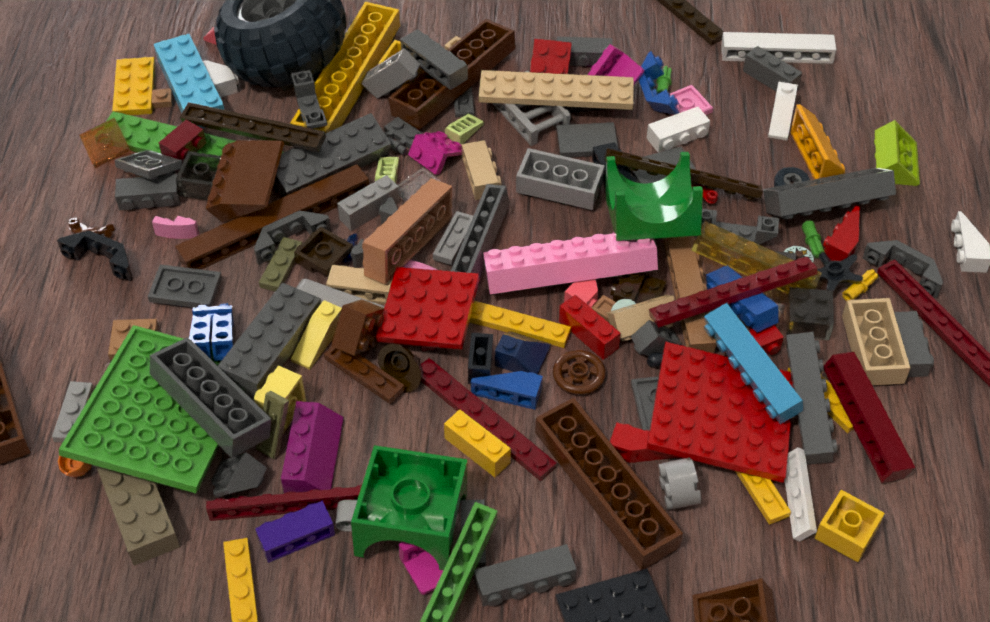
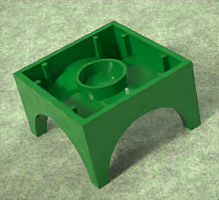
M680 152L679 161L668 176L657 182L647 184L628 180L619 172L615 157H606V202L616 241L701 236L703 189L701 186L693 187V189L691 187L689 152Z
M374 445L351 520L354 556L364 558L367 547L376 542L386 540L402 541L427 551L437 561L439 570H444L452 551L454 528L460 501L467 498L468 459Z

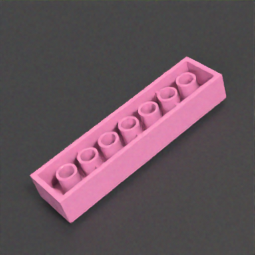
M614 233L606 235L595 234L592 237L586 238L575 237L565 241L554 240L551 243H533L530 246H513L509 249H492L488 252H483L490 294L658 270L657 247L653 239L616 241Z

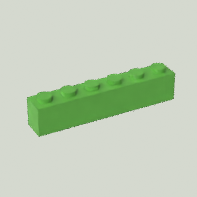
M477 502L474 503L420 622L453 621L473 577L474 570L477 568L497 523V510Z

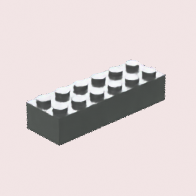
M372 113L325 133L326 138L319 152L295 147L282 153L274 184L281 196L285 197L356 164L362 168L379 160V157L389 155L391 143Z
M871 168L763 189L766 213L773 214L774 217H781V219L793 218V214L800 213V215L813 214V210L819 209L821 212L830 211L833 206L845 208L850 207L851 203L854 202L866 204L870 203V199L875 198L876 200H887L890 195L896 194L894 170Z
M282 283L219 363L218 367L254 400L255 393L264 386L268 375L274 372L278 366L282 367L297 347L312 315L320 306L321 298Z
M187 337L150 355V375L231 458L270 438L271 418L191 339Z

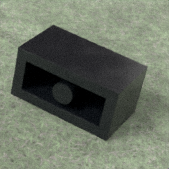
M471 333L468 384H471L472 378L491 376L493 334Z

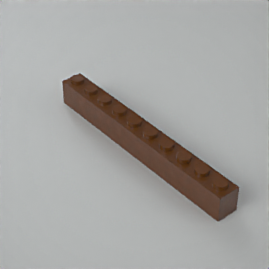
M357 164L346 168L341 172L269 203L266 208L240 216L176 245L178 259L185 268L202 270L256 245L261 230L266 225L299 210L324 214L337 208L338 202L369 185V178Z

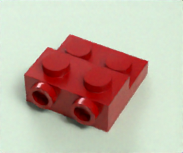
M534 39L530 73L569 74L572 42Z

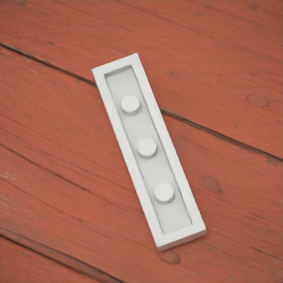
M796 448L788 453L785 486L788 507L791 511L793 539L801 541L816 533L817 529L805 451L801 448Z

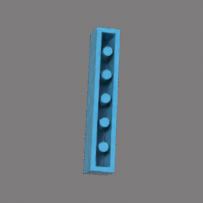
M727 303L704 316L706 324L704 329L709 337L713 336L716 339V345L722 353L726 352L731 366L734 369L738 368L743 382L747 386L751 385L754 389V396L759 402H764L767 406L765 409L772 419L776 418L782 424L804 411L803 400Z

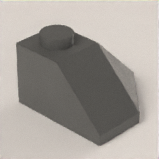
M247 452L222 460L211 479L212 485L215 486L213 494L216 497H221L257 488L264 480L263 475L267 467Z

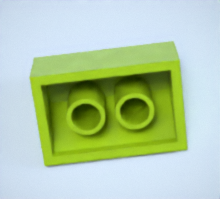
M895 120L876 129L874 139L876 168L894 170L895 184L919 185L917 142Z

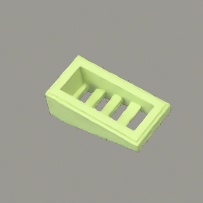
M468 113L445 128V134L452 141L462 145L484 125V121Z
M379 157L375 181L387 175L397 184L399 157Z

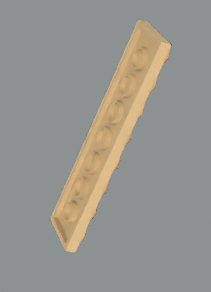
M481 70L479 102L633 110V77Z

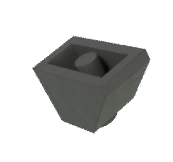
M650 320L631 336L635 344V350L639 354L647 356L651 353H663L665 342L682 344L673 329L666 326L658 328Z

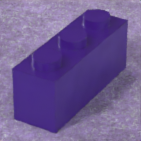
M323 501L309 504L304 509L287 513L282 518L272 522H265L255 528L258 541L268 563L335 536L333 522Z

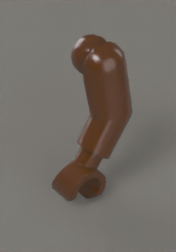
M72 218L68 221L70 231L75 234L92 231L99 235L104 234L105 237L110 238L112 231L115 230L112 223L100 228L98 226L89 228L80 223L77 218Z

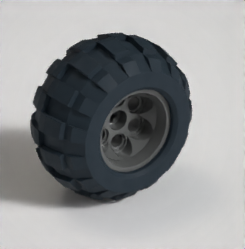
M226 0L219 10L216 25L214 26L216 45L225 65L240 79L253 85H261L262 87L293 85L292 73L310 70L312 76L323 70L339 52L345 37L346 12L341 0Z

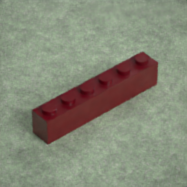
M855 352L832 355L824 364L823 369L881 483L904 479L916 467Z

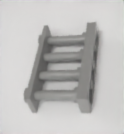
M492 103L530 146L538 143L540 131L558 123L570 125L571 115L562 106L543 105L530 112L522 113L519 108L526 106L525 104ZM548 111L553 115L552 118L537 125L530 122L531 119Z

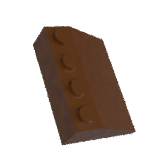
M238 140L224 145L205 209L221 222H225L266 208L284 142Z
M762 578L692 595L695 622H777L772 589Z

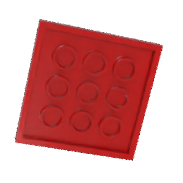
M396 267L384 307V321L377 331V341L462 350L480 280L479 273Z

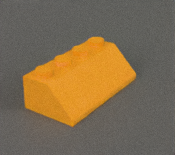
M801 104L796 105L790 133L813 178L818 179L844 174V165L840 163L836 150H833L829 137L823 131L821 122Z

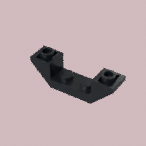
M92 231L61 237L57 240L60 252L66 258H73L79 261L90 250L92 253H98L110 259L109 263L114 276L119 279L123 278L132 281L133 276L124 244Z

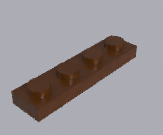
M331 347L324 353L325 360L389 404L405 391V387L401 382L360 354L354 356L334 347Z

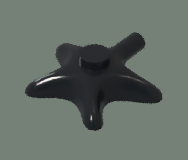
M825 252L820 253L818 256L824 267L817 269V275L809 277L828 283L826 288L828 293H832L840 285L859 283L863 280L862 276L849 271L857 261V255H850L842 261H831Z

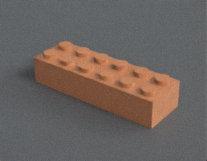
M431 178L414 195H411L409 200L401 205L392 216H389L380 227H377L373 234L364 240L362 244L364 276L386 284L394 276L396 267H404L451 220V185Z

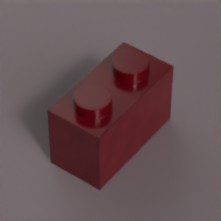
M185 120L158 143L161 154L182 160L183 164L206 144V139L202 128Z

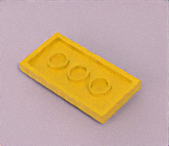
M154 57L117 59L112 112L127 115L152 114V90H154L155 77Z

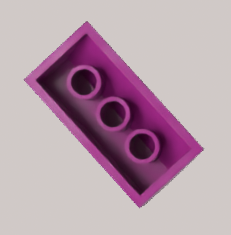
M296 401L281 475L284 494L290 491L306 492L312 489H332L344 418L318 402Z

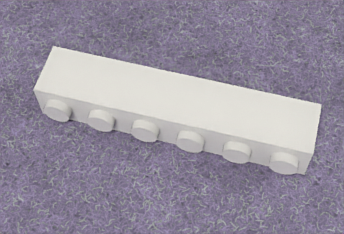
M723 32L721 42L722 61H745L746 54L756 46L788 63L833 64L836 53L834 35Z

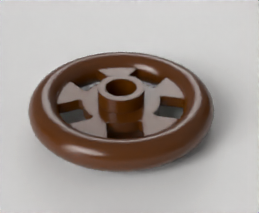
M574 350L561 355L556 360L553 366V377L556 384L564 391L583 395L597 390L602 385L605 379V367L596 355L583 350ZM575 359L576 362L569 366L567 362ZM589 361L593 366L589 368L585 362ZM568 371L569 377L563 378L561 372ZM590 374L596 376L594 381L588 380ZM573 381L583 383L582 386L572 385Z

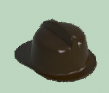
M388 344L380 350L378 354L379 367L404 385V393L416 390L420 385L422 376L412 352L397 344Z

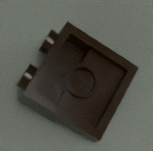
M320 226L315 232L310 234L309 238L302 245L296 248L294 251L295 262L311 272L316 269L328 276L332 265H339L351 253L353 244Z
M647 271L618 275L617 280H619V283L613 284L610 295L613 296V301L615 302L621 299H630L637 304L662 296L666 287V281L647 276Z

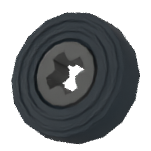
M786 167L779 170L775 175L774 187L791 184L790 181L793 183L808 181L810 178L806 172L799 168Z

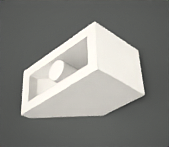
M207 60L203 61L220 98L238 93L237 84H239L237 75L233 74L225 65Z

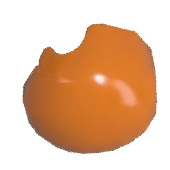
M59 456L57 461L59 470L66 476L73 478L85 475L92 467L91 464Z

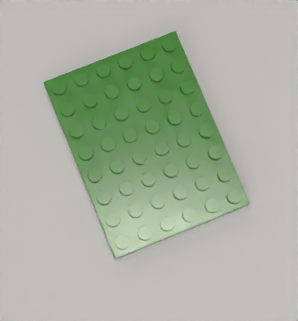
M133 325L60 446L59 456L197 493L219 445L150 375V355L183 340V338ZM211 346V360L218 366L222 360L214 361L213 349Z

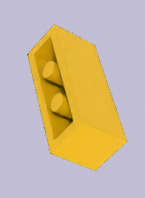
M458 410L444 423L445 439L493 477L499 475L510 464L511 448L461 410Z

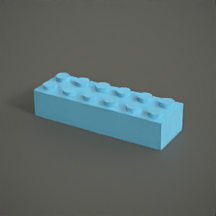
M190 34L154 44L157 61L181 113L188 102L224 110L223 102Z

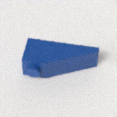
M517 371L472 378L471 392L475 396L535 410L542 391L543 376L533 372Z

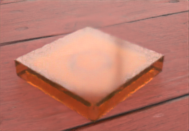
M115 118L79 135L95 168L131 151Z

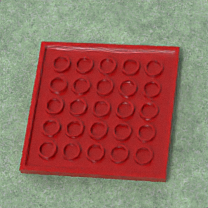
M665 342L646 449L682 458H690V460L783 483L786 478L791 418L782 424L776 418L772 419L765 409L767 406L763 401L759 402L753 394L754 389L750 384L747 386L740 376L741 372L738 368L734 369L731 366L727 356ZM779 369L793 387L791 372Z

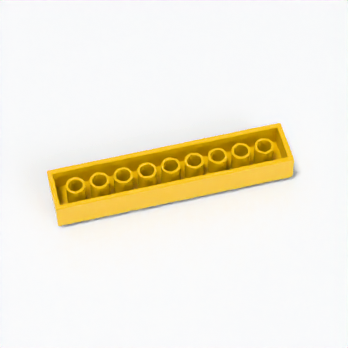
M369 2L363 4L345 34L341 49L323 69L314 84L316 97L320 109H323L327 126L313 129L328 133L343 125L364 89L361 83L366 73L378 65L400 28L399 9ZM298 109L290 124L304 127L300 110Z

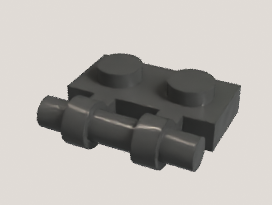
M396 117L384 126V133L391 143V150L402 155L407 153V148H411L415 135L423 134L399 117Z

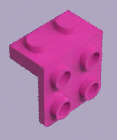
M609 44L598 61L592 66L588 75L633 77L634 86L644 73V69L622 50Z
M425 132V134L415 135L408 156L435 175L441 174L447 157L462 155V145L449 139L444 132Z
M407 542L399 543L400 560L419 592L425 595L434 591L443 573V570H439V565L435 558L416 545Z

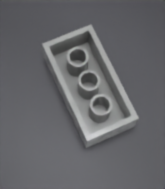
M528 148L516 175V192L593 210L604 181L605 165Z

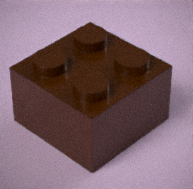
M363 299L343 305L331 346L354 356L373 349L377 344L376 335L378 328L384 321L383 312L385 308Z

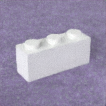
M695 107L648 124L647 140L658 153L670 150L676 146L708 135L710 120L699 107Z

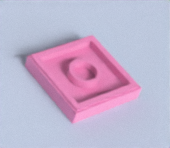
M693 85L670 93V95L674 94L679 102V105H677L679 113L695 107H699L705 115L713 112V107Z

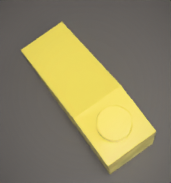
M325 300L312 315L295 349L291 362L309 370L312 368L334 338L342 310L341 307Z

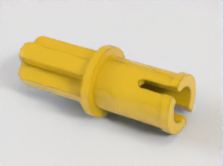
M868 270L862 275L863 280L861 282L853 283L843 291V298L846 301L855 300L861 293H865L868 290V286L878 278L875 270Z

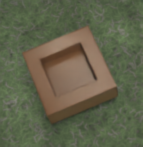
M171 88L152 90L153 109L172 107Z
M603 295L592 309L609 323L607 312L611 311L616 302Z

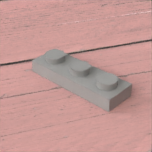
M456 211L433 253V260L449 265L454 263L472 221V215Z
M70 381L52 435L54 442L63 443L93 393L94 387L92 383Z

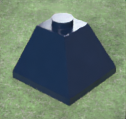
M512 331L502 335L495 349V366L512 372H533L538 375L551 348V344Z

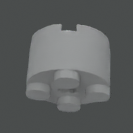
M690 458L658 464L660 473L659 483L661 490L665 491L666 496H664L667 510L701 504L700 490H697L698 478L694 463Z

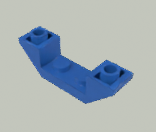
M650 51L641 66L644 69V73L638 79L645 99L654 111L676 115L679 113L677 108L679 102L674 94L670 95L667 90L658 93L654 89L656 86L654 80L664 75L662 69L664 64L659 56L656 57Z

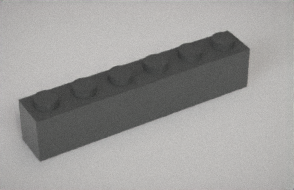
M486 185L451 271L479 273V277H481L485 267L483 252H488L492 249L510 204L506 186Z
M813 332L786 335V347L793 389L803 400L804 411L797 414L806 463L808 465L833 462L834 453H837L836 439H831L834 426L833 420L828 419L827 412H830L829 398H824V392H827L826 380L821 379L820 374L824 370L822 359L817 357V353H820L819 340L814 339Z

